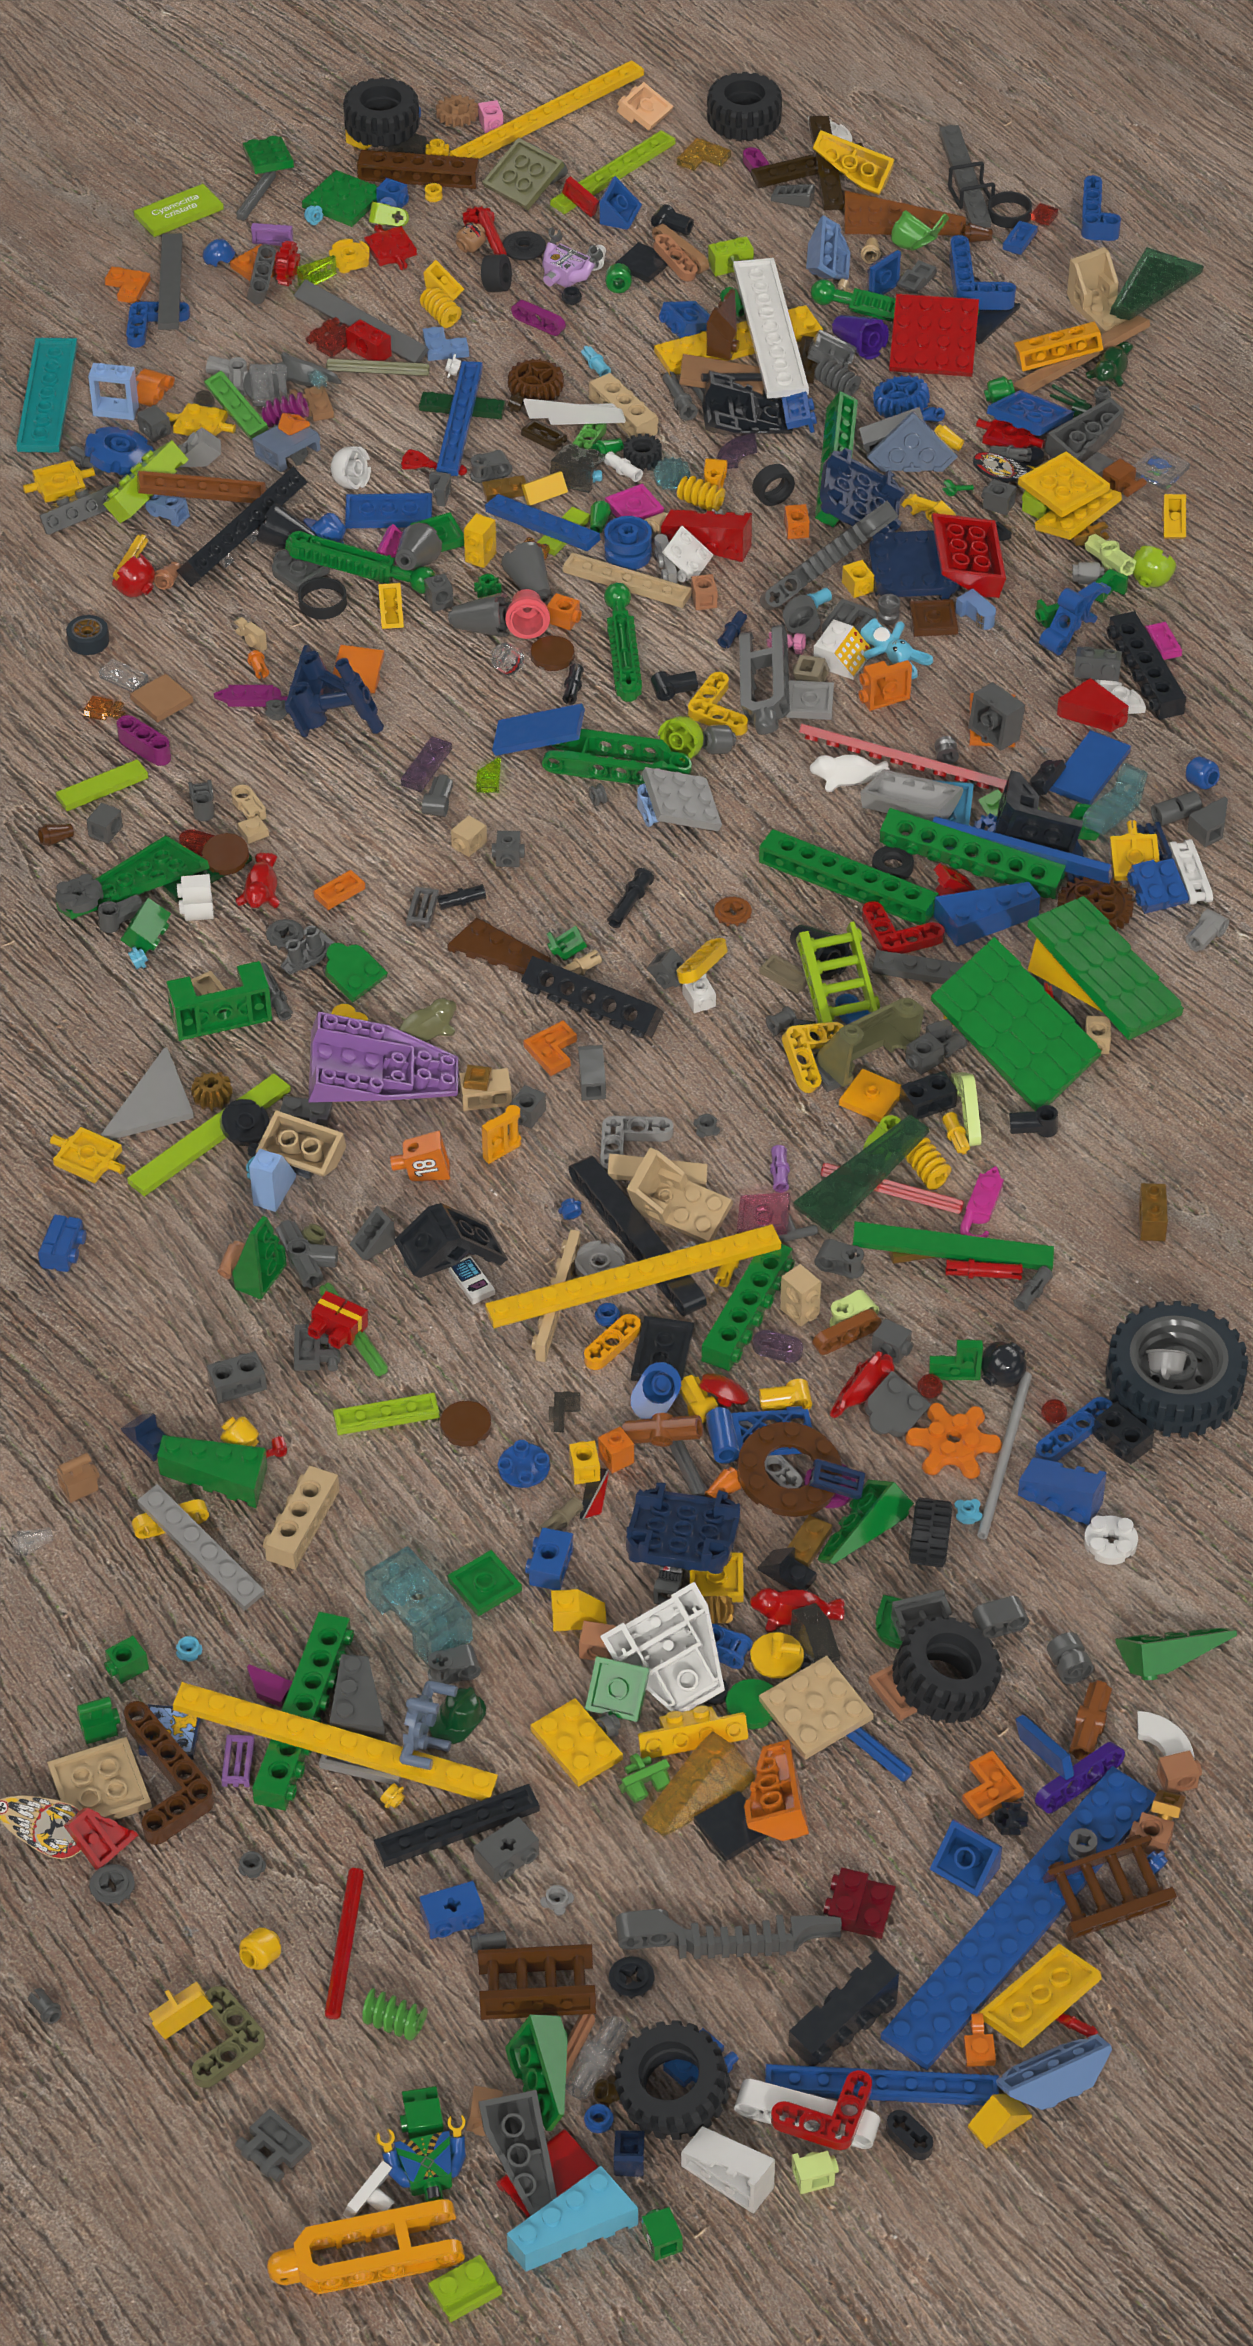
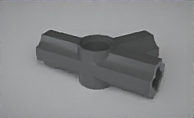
M290 1220L281 1222L275 1229L276 1235L285 1248L289 1266L295 1270L303 1287H308L309 1289L316 1287L323 1280V1274L319 1267H337L338 1246L309 1244L308 1240L303 1237L296 1222Z

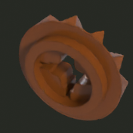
M740 897L723 898L714 907V916L718 918L719 923L725 922L727 927L730 924L738 927L739 923L746 924L747 919L751 918V905ZM730 908H732V911H734L736 915H732V913L729 912Z

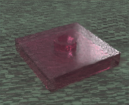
M790 1192L741 1195L737 1234L773 1224L777 1235L787 1234L791 1203Z

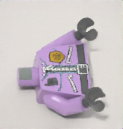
M551 227L548 231L551 241L547 243L542 262L545 284L552 286L557 283L566 288L577 282L587 280L596 265L594 262L603 258L601 249L597 250L595 245L590 246L588 253L591 257L561 243L556 245V242L562 240L563 235L559 229L557 235L553 236L555 229Z

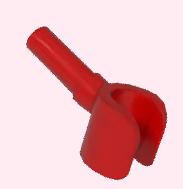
M278 1436L272 1439V1448L266 1451V1458L273 1455L276 1457L285 1456L287 1445L284 1437Z

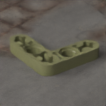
M214 1986L206 1992L208 1999L213 2005V2008L208 2010V2012L230 2038L193 2064V2080L197 2086L202 2088H209L259 2054L266 2045L263 2029L229 1990L222 1986ZM214 1998L223 1999V2004L226 2008L224 2011L218 2002L213 2003ZM233 2015H239L243 2018L239 2025L233 2026L227 2022L228 2018ZM246 2030L251 2038H257L256 2043L252 2041L247 2042ZM226 2051H233L237 2054L236 2058L230 2062L223 2061L221 2055ZM203 2069H204L206 2072L210 2071V2074H211V2075H209V2076H206L205 2074H202V2075H201V2074H200V2071L203 2070Z

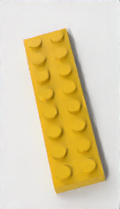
M807 305L788 310L796 342L802 341L803 336L815 337L819 329L823 331V328ZM747 321L736 323L739 349L737 353L734 352L731 360L755 354ZM707 331L654 345V352L669 375L670 371L674 372L675 375L680 374L683 354L729 361L706 356Z

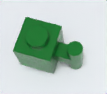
M109 1696L77 1705L78 1720L86 1745L118 1736L116 1725L121 1723L117 1708H111L112 1704Z
M437 2086L402 2091L405 2114L400 2115L402 2133L408 2132V2138L412 2139L444 2132Z

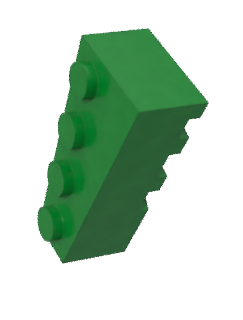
M163 1435L157 1454L160 1475L188 1485L193 1483L202 1486L203 1490L212 1493L216 1491L225 1494L227 1499L233 1501L239 1499L247 1502L248 1506L257 1508L267 1471L265 1448Z

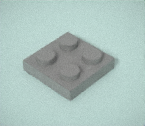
M789 680L790 712L786 715V718L832 720L834 682Z

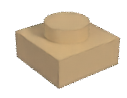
M258 815L237 823L239 832L248 844L269 836L268 828Z

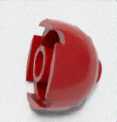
M140 553L138 559L135 556L130 558L117 572L119 575L118 580L113 579L112 586L126 597L134 598L142 594L148 595L154 588L155 569L151 562Z

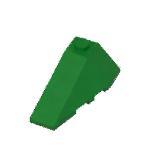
M265 1216L261 1217L249 1233L232 1273L236 1290L260 1300L287 1266L285 1248L278 1243L280 1239L278 1236L273 1235L274 1229Z
M868 1479L863 1485L861 1498L859 1500L852 1499L849 1504L852 1508L851 1512L847 1517L843 1516L840 1519L841 1529L830 1536L817 1560L820 1563L835 1564L903 1521L908 1516L909 1509L913 1506L914 1502L895 1482Z
M529 2015L506 2045L505 2050L514 2077L521 2079L524 2084L523 2092L537 2090L543 2126L546 2131H552L565 2112L567 2032L563 2027L560 2016Z

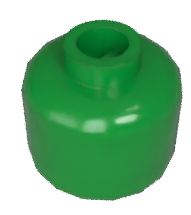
M621 263L611 265L605 274L607 288L617 294L626 292L632 283L630 269Z
M1005 376L988 381L987 389L984 390L987 402L991 401L992 404L1015 393L1012 380H1008Z

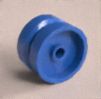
M621 516L607 523L604 529L605 559L609 564L629 570H636L649 563L652 557V530L647 521L635 516Z

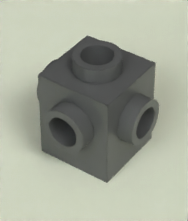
M497 831L496 843H492V857H496V867H520V858H525V844H521L520 831Z
M671 948L658 953L646 969L663 989L672 986L676 988L681 985L678 981L676 970L684 963V960Z

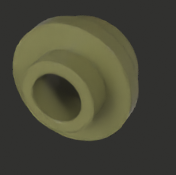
M310 1224L304 1227L302 1235L308 1240L309 1244L323 1245L326 1232L319 1225Z

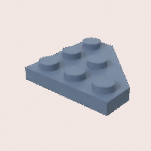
M914 411L867 454V458L882 472H887L888 470L943 472L958 457Z

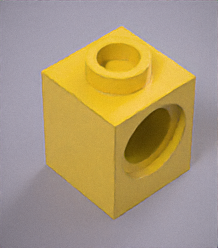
M859 560L843 566L842 583L853 598H857L873 592L874 574L863 560Z
M580 1441L569 1444V1461L574 1485L600 1481V1463L595 1441Z

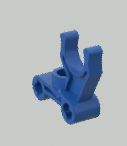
M1093 582L1079 592L1065 588L1058 598L1059 608L1050 627L1041 634L1039 644L1054 654L1061 655L1066 650L1074 632L1081 627L1082 621L1085 623L1096 622L1098 617L1090 612V608L1100 594H1109L1111 587L1103 582ZM1068 618L1070 619V625H1069V626H1068V624H1067Z

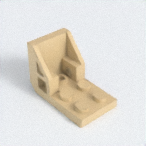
M1105 247L1070 260L1067 288L1070 303L1089 322L1095 321L1101 334L1136 315L1117 296L1119 282L1110 253Z
M651 1147L627 1187L631 1202L641 1215L704 1243L713 1241L733 1205L732 1199L688 1181L683 1170L661 1152Z

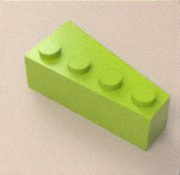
M172 440L154 452L151 449L141 457L143 461L136 463L130 469L132 473L125 475L118 482L120 486L113 488L107 494L109 498L103 505L119 523L132 517L150 499L149 497L153 495L138 493V471L175 474L177 472L175 469L184 465L189 460Z

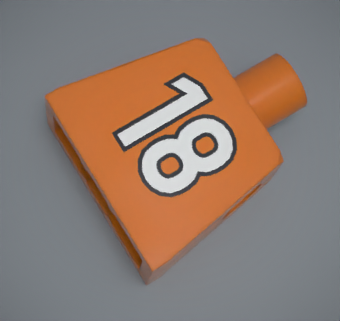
M440 1131L404 1140L403 1154L390 1157L392 1170L406 1169L411 1181L450 1179V1160Z

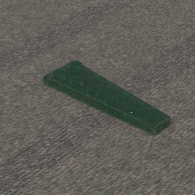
M908 1115L793 1202L794 1208L831 1234L929 1133V1128L912 1115Z

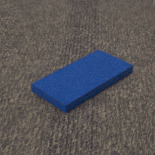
M432 493L346 494V529L388 528L392 524L397 528H407L411 523L432 518Z
M581 703L498 720L492 751L495 756L579 740L585 708Z
M1090 730L1065 763L1066 768L1049 791L1079 803L1091 805L1128 756L1131 746Z

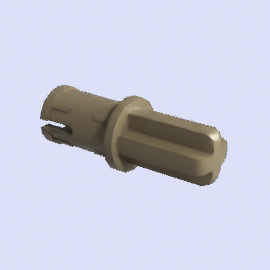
M572 1497L560 1509H555L552 1512V1516L539 1526L538 1532L541 1533L542 1527L553 1530H560L562 1527L566 1528L569 1525V1521L584 1510L581 1501L576 1497Z

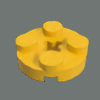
M353 239L339 240L329 250L330 263L334 267L339 268L341 273H348L351 270L364 268L369 265L370 251L368 245L363 241L359 240V243L353 242Z

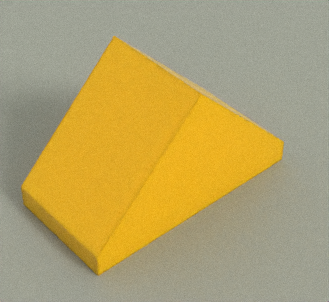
M400 583L378 584L382 629L404 628Z
M993 2094L970 2121L968 2128L987 2149L1031 2119L1032 2114L1021 2101L1007 2094Z

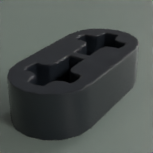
M895 2110L888 2115L886 2122L887 2134L913 2159L925 2160L929 2158L934 2144L931 2134L906 2111ZM897 2122L898 2124H901L902 2122H904L905 2128L903 2129L900 2126L894 2128V2123ZM915 2141L919 2144L925 2142V2148L921 2146L915 2148Z

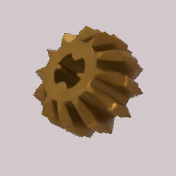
M212 1070L209 1074L202 1072L200 1077L194 1078L191 1094L193 1095L195 1105H200L202 1110L209 1107L213 1111L215 1107L222 1109L223 1104H229L233 1088L229 1077L224 1076L222 1071L214 1074Z
M729 1596L704 1597L709 1607L712 1624H729L733 1621L734 1605L732 1598Z

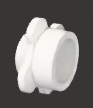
M456 354L453 355L452 359L448 358L445 367V371H448L447 378L450 375L456 376L461 360L455 358Z

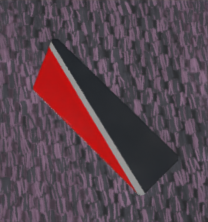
M600 1468V1481L586 1483L582 1502L584 1510L580 1513V1519L602 1514L609 1469Z

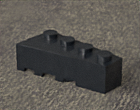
M877 1950L868 1956L871 1962L864 1969L861 1970L857 1967L849 1974L851 1978L842 1989L835 1987L828 1994L822 2008L816 2005L789 2030L788 2046L808 2066L825 2063L840 2046H847L859 2031L869 2029L877 2017L883 2013H889L896 2006L899 1972Z

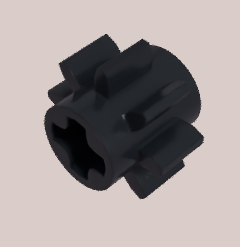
M1002 1802V1808L994 1811V1826L1001 1829V1835L1019 1836L1021 1835L1020 1829L1028 1827V1812L1021 1809L1022 1803Z

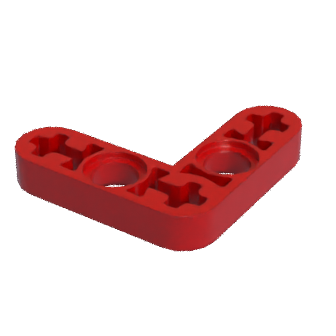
M871 901L863 905L862 919L880 951L905 954L939 945L944 940L945 929L940 923L930 922L896 931L880 903ZM882 926L887 928V930L881 932L875 928ZM915 937L918 940L915 942H909L906 940V938Z
M861 2070L853 2071L847 2076L832 2116L791 2102L782 2101L776 2103L771 2110L772 2126L780 2132L840 2151L846 2150L853 2143L872 2091L871 2076ZM858 2081L863 2082V2086L859 2089L858 2097L854 2096V2085H857ZM848 2104L853 2105L857 2108L858 2112L855 2115L848 2116L841 2111L842 2107ZM784 2112L788 2113L789 2117H786L784 2121L779 2119ZM797 2116H800L799 2126H795V2121L797 2122ZM809 2120H815L820 2124V2128L812 2132L806 2130L804 2124ZM842 2123L846 2125L845 2136L837 2139L835 2137L839 2133Z

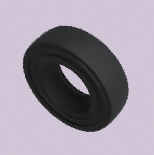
M884 846L874 853L872 868L905 880L913 872L914 858L912 854L907 853L903 849ZM894 859L900 861L902 865L891 868L886 866L884 862Z

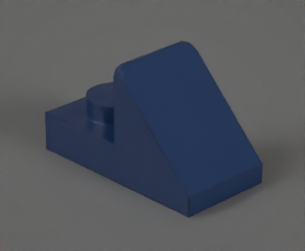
M154 1413L141 1414L122 1427L121 1431L154 1462L157 1460L162 1437L166 1434L157 1427L156 1415Z
M615 2130V2176H644L645 2131Z

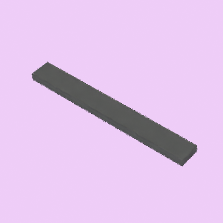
M182 233L162 234L158 330L179 329Z
M306 279L294 294L297 300L347 328L361 319L391 336L392 353L410 363H420L429 351L428 347Z

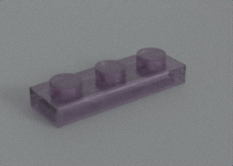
M431 736L402 776L401 786L422 792L451 752L452 743Z

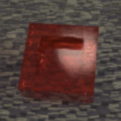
M1040 203L1031 213V220L1049 226L1058 216V209Z

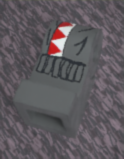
M660 1566L658 1579L654 1585V1604L660 1605L670 1599L664 1598L661 1593L674 1594L682 1589L685 1569Z

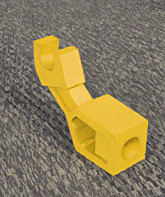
M910 494L901 504L904 508L910 505L913 509L912 515L924 511L926 518L930 522H932V513L956 516V513L942 500L935 502L918 497L916 494Z

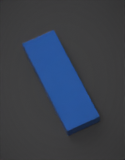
M1021 1715L1015 1719L1019 1738L1025 1745L1065 1780L1074 1776L1069 1753L1028 1717Z

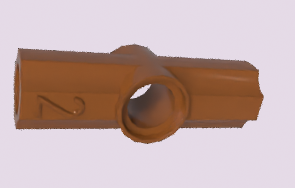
M656 1413L652 1416V1419L629 1420L622 1424V1429L634 1444L652 1443L655 1446L667 1447L672 1445L673 1441L700 1439L703 1436L702 1419L699 1415L674 1417L667 1413Z
M1098 1680L1093 1683L1090 1682L1083 1706L1080 1705L1074 1727L1075 1732L1069 1753L1075 1759L1082 1760L1094 1752L1099 1735L1102 1736L1107 1718L1106 1711L1112 1694V1688L1106 1682Z

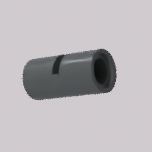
M1191 791L1152 805L1151 816L1154 823L1160 822V825L1164 826L1187 818L1194 811L1202 809V801L1197 792Z

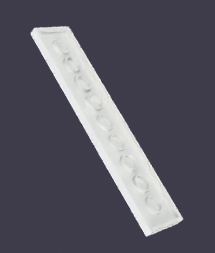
M774 258L734 261L733 269L767 399L787 397L804 391L809 395L807 379Z

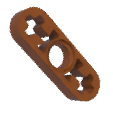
M873 1309L865 1310L819 1332L814 1337L812 1344L821 1355L829 1354L875 1332L881 1325L882 1320Z

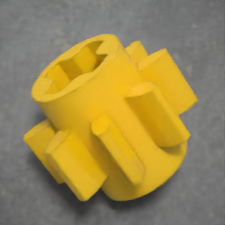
M432 139L430 144H426L425 154L449 156V144L444 145L442 139Z

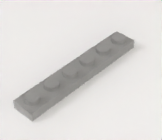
M158 1484L137 1500L138 1506L244 1611L264 1595V1589Z

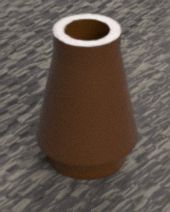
M972 223L963 225L962 236L967 237L969 243L992 240V229Z
M43 824V827L38 828V838L41 845H47L48 847L67 838L74 837V830L71 824Z

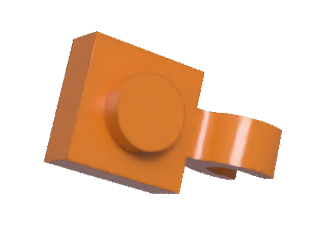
M983 2013L971 2014V2035H964L966 2067L995 2066L996 2056L993 2034H984Z

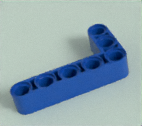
M962 235L953 236L950 241L949 262L954 298L979 299V310L1012 309L1015 304L1016 286L1010 282H974L969 240Z

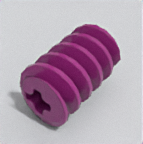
M301 392L297 393V399L293 394H290L289 401L286 396H282V403H280L278 398H275L274 405L270 400H267L266 407H262L263 420L269 428L273 427L274 424H279L282 413L297 414L303 418L305 416L309 417V407Z

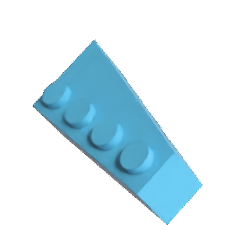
M600 2166L508 2232L507 2249L525 2272L562 2257L561 2254L575 2248L580 2250L587 2247L589 2242L601 2237L604 2239L611 2237L620 2229L625 2227L630 2229L637 2226L638 2207L605 2169Z

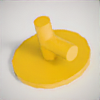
M779 1632L768 1633L754 1642L750 1650V1658L755 1670L769 1678H786L795 1674L801 1668L804 1662V1650L800 1642L791 1635Z

